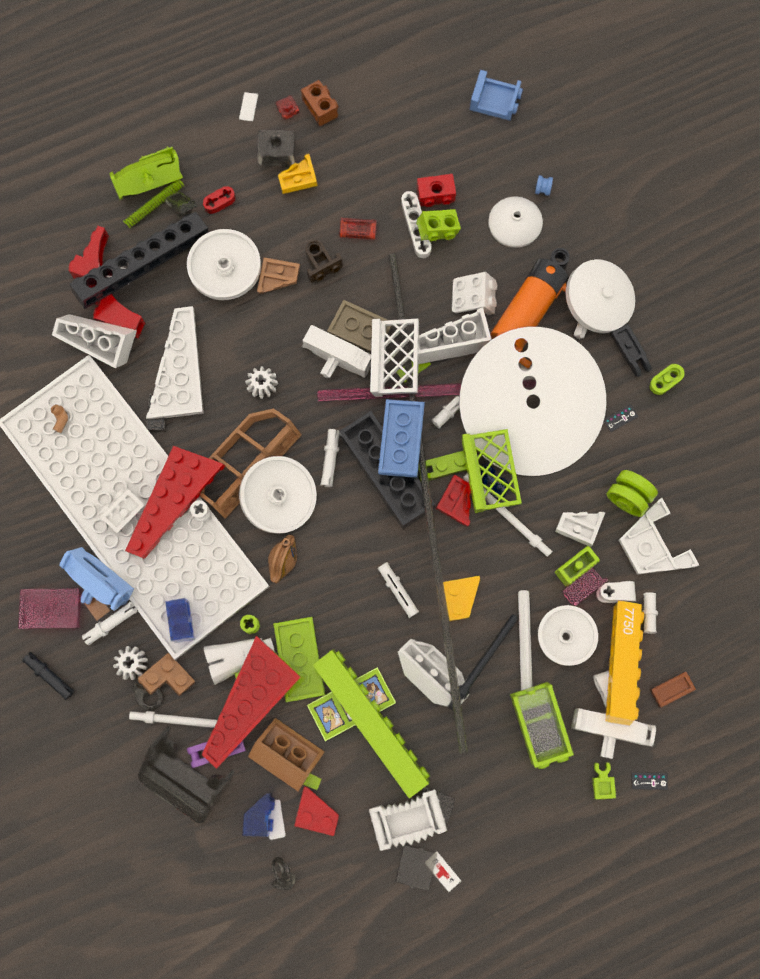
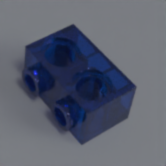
M181 598L165 601L170 640L174 643L195 640L189 600Z

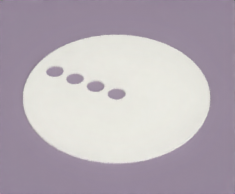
M544 327L517 328L492 339L481 348L470 362L460 389V414L466 433L473 435L508 429L515 471L519 475L540 476L551 474L575 463L595 442L603 425L606 412L605 384L593 357L580 343L570 336ZM519 338H523L528 342V349L522 353L518 352L514 346L515 341ZM528 357L531 359L532 367L529 371H522L519 368L518 363L521 358ZM526 376L535 378L536 386L534 389L527 390L523 387L522 381ZM532 394L537 395L540 399V404L535 409L529 408L526 403L528 396ZM504 435L496 436L492 442L502 447L505 443ZM482 438L474 439L475 446L481 450L488 443ZM490 444L485 453L494 458L499 450ZM503 452L496 458L504 466L509 461L508 456Z

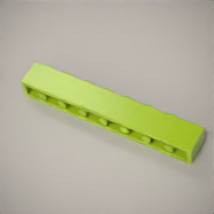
M331 650L313 664L314 668L408 798H411L429 784V773L423 766L420 768L416 763L418 758L411 749L408 751L403 745L406 743L399 733L395 734L392 730L393 724L387 716L384 718L379 712L381 710L379 704L375 700L371 701L368 697L369 691L363 683L360 685L355 679L358 677L351 667L347 668L344 664L345 658L341 652Z

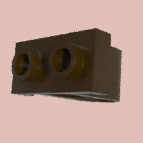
M311 240L306 244V256L313 268V271L310 268L307 269L308 279L311 283L319 282L326 275L336 273L343 267L340 254H335L336 258L332 260L320 241ZM314 250L319 251L317 254L311 253Z

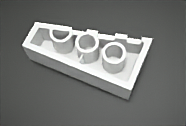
M480 308L471 315L462 316V319L455 322L450 321L439 329L434 328L419 335L418 364L478 353L483 346L491 341L484 309Z
M68 314L56 319L52 335L117 368L127 363L137 330Z

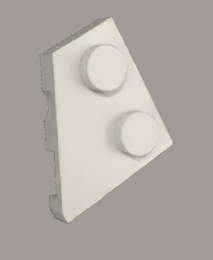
M563 513L555 532L591 547L605 513Z

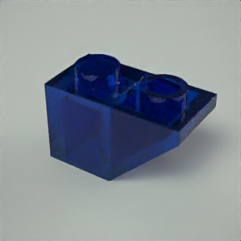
M266 793L244 814L243 836L268 837L270 832H273L274 819H271V810L275 809V798H272V793Z

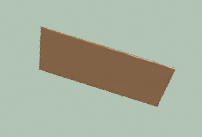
M94 597L89 605L84 603L96 621L110 612L106 604L99 602Z

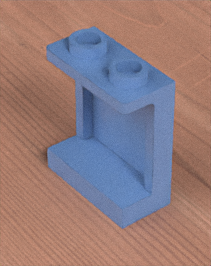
M480 70L471 98L470 110L511 120L512 114L517 112L518 103H516V100L520 99L522 95L521 81L518 80L517 85L489 79L486 78L487 71Z

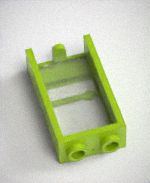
M546 682L510 694L531 764L535 768L543 769L550 766L549 763L555 761L564 762L574 755L550 683Z

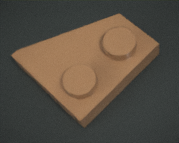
M264 258L257 292L262 294L297 284L300 264Z

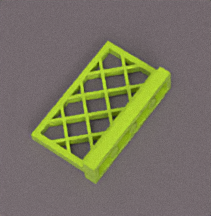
M508 429L470 435V433L463 434L461 440L475 513L521 505ZM504 435L505 443L502 447L492 442L496 436ZM482 438L488 443L481 450L475 446L474 439ZM490 444L499 450L494 458L485 453ZM501 452L507 455L509 459L505 466L496 460ZM482 455L491 460L486 469L480 466L478 462ZM493 463L502 468L497 477L488 471ZM504 471L512 475V480L509 484L499 479ZM485 474L495 479L490 487L482 483V478ZM497 481L506 487L501 496L492 490ZM508 489L515 493V501H508L503 498ZM489 492L498 498L495 504L486 505L485 497Z

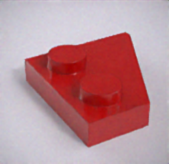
M454 475L435 508L466 527L470 524V484Z
M304 786L294 826L334 836L339 814L313 793L310 788Z

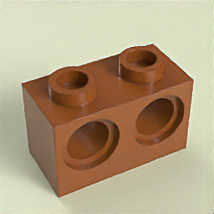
M320 80L301 89L302 100L319 126L338 117L337 109L339 106L334 98L331 99L327 86H323Z

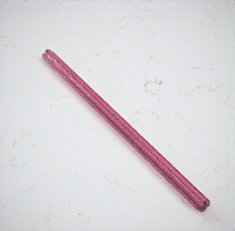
M536 380L522 381L523 387L527 390L534 389ZM462 383L418 385V393L388 394L382 397H375L370 392V388L318 390L317 399L319 401L460 395ZM403 386L404 388H413V386Z

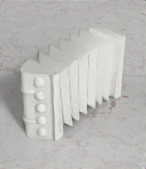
M436 790L426 791L423 793L422 798L417 796L416 800L412 798L411 803L406 801L405 805L400 803L397 806L394 803L393 807L389 804L387 808L379 805L369 809L380 851L391 848L392 844L396 848L399 843L404 847L406 841L412 846L414 840L419 843L421 838L426 841L427 835L433 837L434 832L440 834L447 831Z

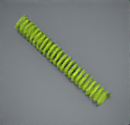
M180 180L172 182L159 195L154 196L150 202L145 203L143 207L141 206L123 222L129 228L133 227V224L136 225L140 219L142 220V217L145 218L149 212L151 213L153 208L156 209L155 206L158 208L162 201H167L171 195L176 194L185 185Z

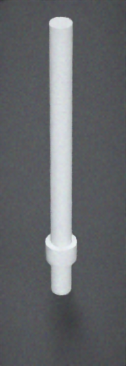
M467 473V474L463 477V479L469 483V478H468V473ZM490 493L485 497V500L490 504H495L497 501ZM505 507L496 508L502 516L530 541L529 543L534 548L537 547L547 557L553 552L542 542L543 539L537 534L534 535Z
M130 711L129 719L141 720L150 724L161 722L214 728L217 720L155 714L153 711H146V713Z

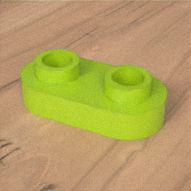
M678 364L669 365L651 380L650 390L656 395L666 393L683 379L684 369ZM670 373H674L676 377L673 378ZM656 384H660L662 388H657Z

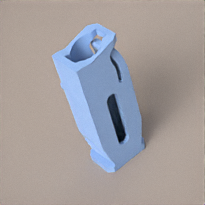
M82 547L67 551L59 564L84 589L80 601L87 605L91 603L94 597L103 604L111 605L110 608L115 611L121 605L127 604L134 590L133 587L103 562L86 552Z

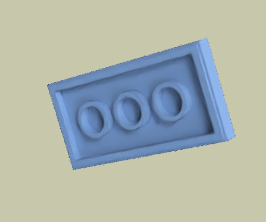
M386 399L378 469L379 475L418 476L424 402Z

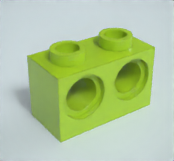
M455 209L423 211L416 220L421 240H451L461 230Z

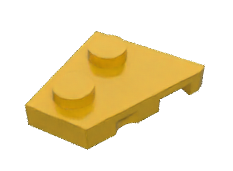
M306 154L304 160L297 164L295 162L288 170H284L278 175L283 194L317 186L309 154Z
M480 576L442 583L449 621L469 618Z

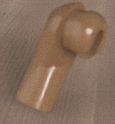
M55 404L51 407V413L54 414L57 420L53 430L62 433L68 421V415L64 407Z

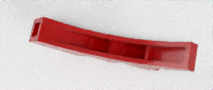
M97 226L96 231H93L91 241L83 251V257L76 255L74 260L70 262L68 271L73 278L83 277L91 269L103 265L104 250L109 238L104 227ZM112 294L95 303V305H98L93 314L95 321L137 330L135 338H139L145 325L142 316L125 308Z

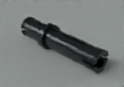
M29 652L22 659V662L34 671L35 676H40L65 700H68L75 692L74 689L48 668L46 662L43 663L32 652Z

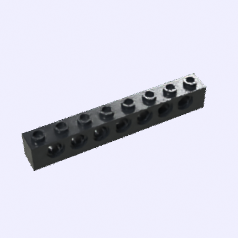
M196 212L187 214L180 221L171 223L161 232H156L147 240L138 242L135 247L124 250L114 259L107 260L102 266L91 269L83 277L74 279L70 283L71 291L82 307L86 309L192 247L199 238L208 233V227Z

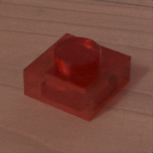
M291 95L275 102L284 120L300 113Z

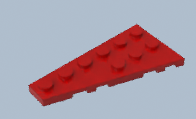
M173 446L125 551L145 559L160 542V538L165 532L169 531L174 526L172 524L179 517L183 516L192 503L201 495L200 492L207 484L210 485L214 480L213 477L219 471H222L225 465Z
M257 635L202 753V756L216 769L301 677Z

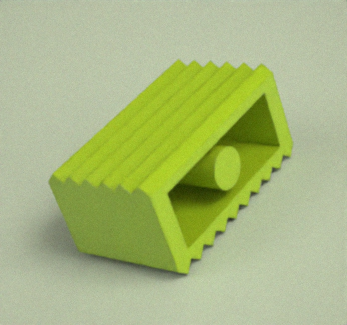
M587 546L558 568L555 574L568 587L599 563L600 559Z

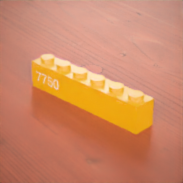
M617 601L613 607L605 722L630 726L638 718L639 709L636 707V700H638L640 689L637 688V680L640 679L641 675L638 661L642 657V649H639V642L643 638V630H640V625L644 620V612H641L642 604Z

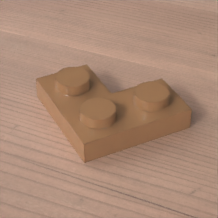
M169 653L137 680L150 695L164 683H167L180 696L195 683L193 678Z

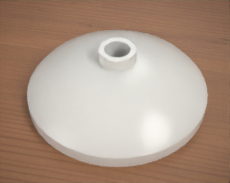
M508 197L499 201L492 208L488 224L492 236L499 243L507 247L520 248L531 244L538 238L542 230L543 219L539 208L530 200L522 197Z
M564 605L552 609L543 617L538 628V641L543 653L550 660L560 665L572 666L586 661L594 653L598 643V630L594 620L587 612L575 606ZM564 633L569 635L568 640L563 639L562 635Z

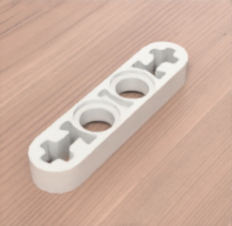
M407 191L401 197V204L413 247L419 258H427L431 254V242L429 240H421V236L414 235L413 232L418 229L417 222L409 218V215L412 213H416L418 216L422 213L418 197L414 192ZM407 198L412 200V208H410ZM422 241L424 248H426L425 252H423L422 249H420V242Z

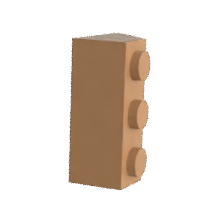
M275 718L256 741L248 757L296 791H299L323 756L324 751Z

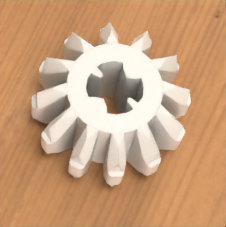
M262 366L260 371L254 368V374L248 373L249 379L246 380L248 392H252L254 397L259 394L260 399H263L264 394L270 397V391L275 392L276 388L274 386L278 385V381L275 380L276 374H271L270 368L266 371ZM260 381H265L263 382V385H259V383H261Z
M129 646L126 647L125 652L119 650L118 652L121 657H114V660L118 661V663L114 664L113 667L120 668L116 674L119 676L123 674V679L125 680L129 676L131 680H135L136 674L141 676L142 672L140 670H147V666H144L143 663L148 662V659L142 658L145 652H138V647L131 649ZM130 659L134 660V663L131 664V667L127 666V663L130 662Z

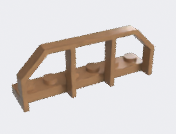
M274 408L249 414L209 457V459L223 463L225 468L238 478L216 502H213L205 495V488L200 492V497L226 519L240 503L239 489L246 472L262 459L283 456L299 439L301 433L290 419ZM277 417L287 424L266 448L244 434L254 422ZM240 437L261 452L242 474L221 459Z

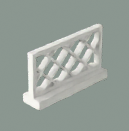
M372 319L370 392L375 397H382L388 394L418 393L419 319L389 321ZM414 324V331L408 336L403 329L407 325ZM386 326H395L397 328L391 336L386 334ZM401 332L407 338L398 345L393 339ZM411 341L414 344V348L407 353L402 348ZM392 342L397 348L389 355L386 352V346ZM401 350L406 356L400 363H397L393 357ZM410 359L413 362V367L407 372L402 365ZM392 360L397 366L388 373L385 370V365ZM400 368L406 374L397 381L392 375ZM408 377L413 380V388H404L401 384ZM390 378L396 382L391 389H385V383Z

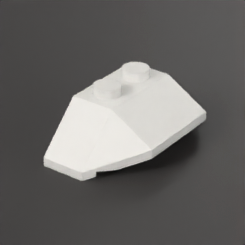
M410 639L398 651L404 675L433 703L448 706L456 695L455 691L459 685H463L465 682L462 672L433 645ZM465 699L461 700L457 708L463 703Z

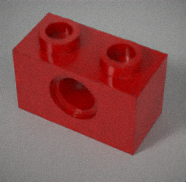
M453 174L417 178V193L420 207H432L436 204L448 205L455 202L456 190Z

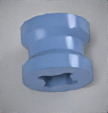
M538 175L535 194L544 193L546 196H549L553 178H543V176Z

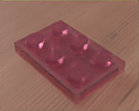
M81 589L20 590L18 629L79 628Z

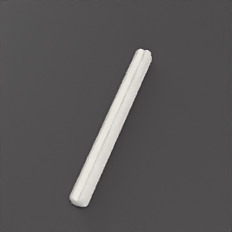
M527 590L518 592L521 690L532 687L529 591Z

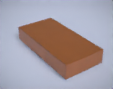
M686 671L650 689L659 708L696 690Z

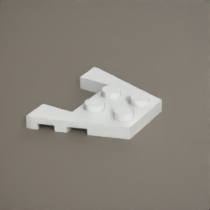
M662 498L618 540L637 575L693 568L699 565L691 549L672 558L653 523L670 514Z

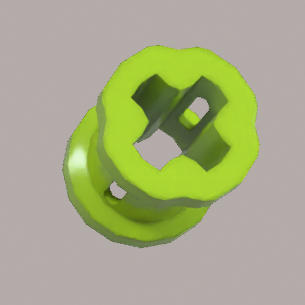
M246 615L240 621L241 629L248 634L256 633L260 628L259 620L253 615ZM247 621L252 622L254 627L248 628L246 625Z

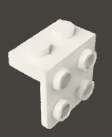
M487 272L455 278L453 280L452 311L454 313H462L483 308L484 313L487 315L495 314V307L497 305L495 298L496 280Z

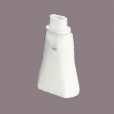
M271 638L262 640L275 652ZM254 639L204 646V653L207 663L210 665L209 670L215 685L240 672Z

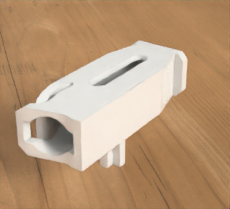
M313 325L310 326L303 339L302 347L327 360L320 374L330 378L335 368L339 366L364 378L367 376L371 368V354Z
M580 708L574 710L571 729L604 736L600 755L602 757L613 759L616 739L644 746H653L656 733V726L637 721H634L630 726L605 722L606 714ZM648 730L651 731L650 740H646Z

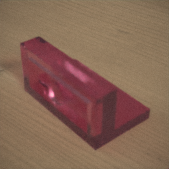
M592 567L564 589L562 593L573 606H576L606 583L608 579L606 577L602 579Z

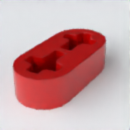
M225 186L206 196L203 200L205 211L209 214H214L234 203L236 198L234 190L229 186ZM227 193L228 195H230V197H224V194ZM212 202L215 206L211 207L208 203Z

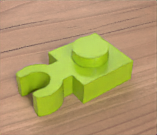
M595 763L594 770L598 774V778H592L594 799L616 798L614 777H608V773L611 770L610 763H605L604 771L599 769V763Z

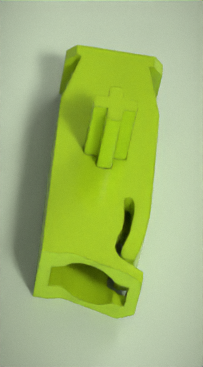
M172 150V158L170 154H159L130 164L115 174L111 172L110 177L119 199H124L123 196L140 194L182 179L176 151Z

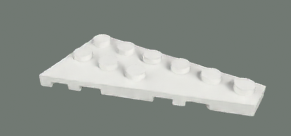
M193 306L174 309L168 340L165 343V352L161 359L154 394L151 397V405L146 417L147 420L204 414Z

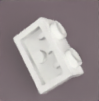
M127 488L124 490L119 489L113 496L115 499L110 504L108 502L105 503L99 510L101 512L99 517L116 533L144 506Z

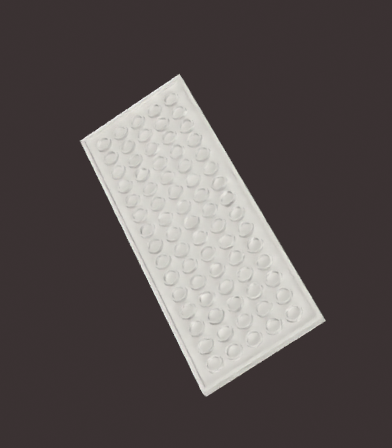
M90 355L86 356L0 419V427L100 561L134 588L129 600L135 605V608H137L138 612L174 660L185 654L270 587L212 512L207 520L198 521L191 514L189 508L182 517H179L172 524L174 526L165 532L160 538V542L145 559L125 551L167 461L168 455ZM55 404L64 407L68 415V421L62 433L53 430L57 420L54 414L51 413V407ZM127 488L144 506L116 533L99 517L101 513L99 510L105 503L108 502L110 504L115 499L113 496L119 489L124 490ZM202 508L201 510L198 509L197 512H198V513H199V512L203 513L204 510H203V508Z

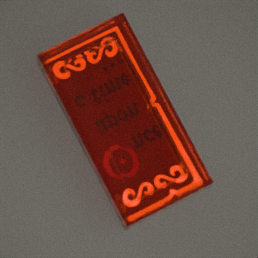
M341 218L339 237L375 240L377 220Z

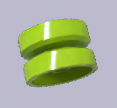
M622 470L616 478L617 484H613L606 493L612 503L636 517H642L649 508L647 503H652L658 495V491L653 484L641 475L629 470Z

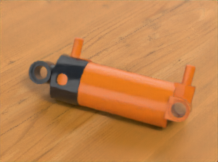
M557 248L552 252L550 260L541 258L536 261L519 291L490 333L491 339L517 328L538 326L561 291L566 292L568 274L565 269L570 258V254L566 249ZM556 258H559V259H561L563 262H558V261H556L555 259H556ZM523 338L517 339L514 344L515 349L522 353L527 341ZM524 357L519 360V364L526 368H530L532 362Z

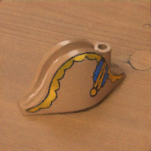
M287 535L269 553L268 566L270 580L273 583L277 584L296 565L295 537L292 535Z

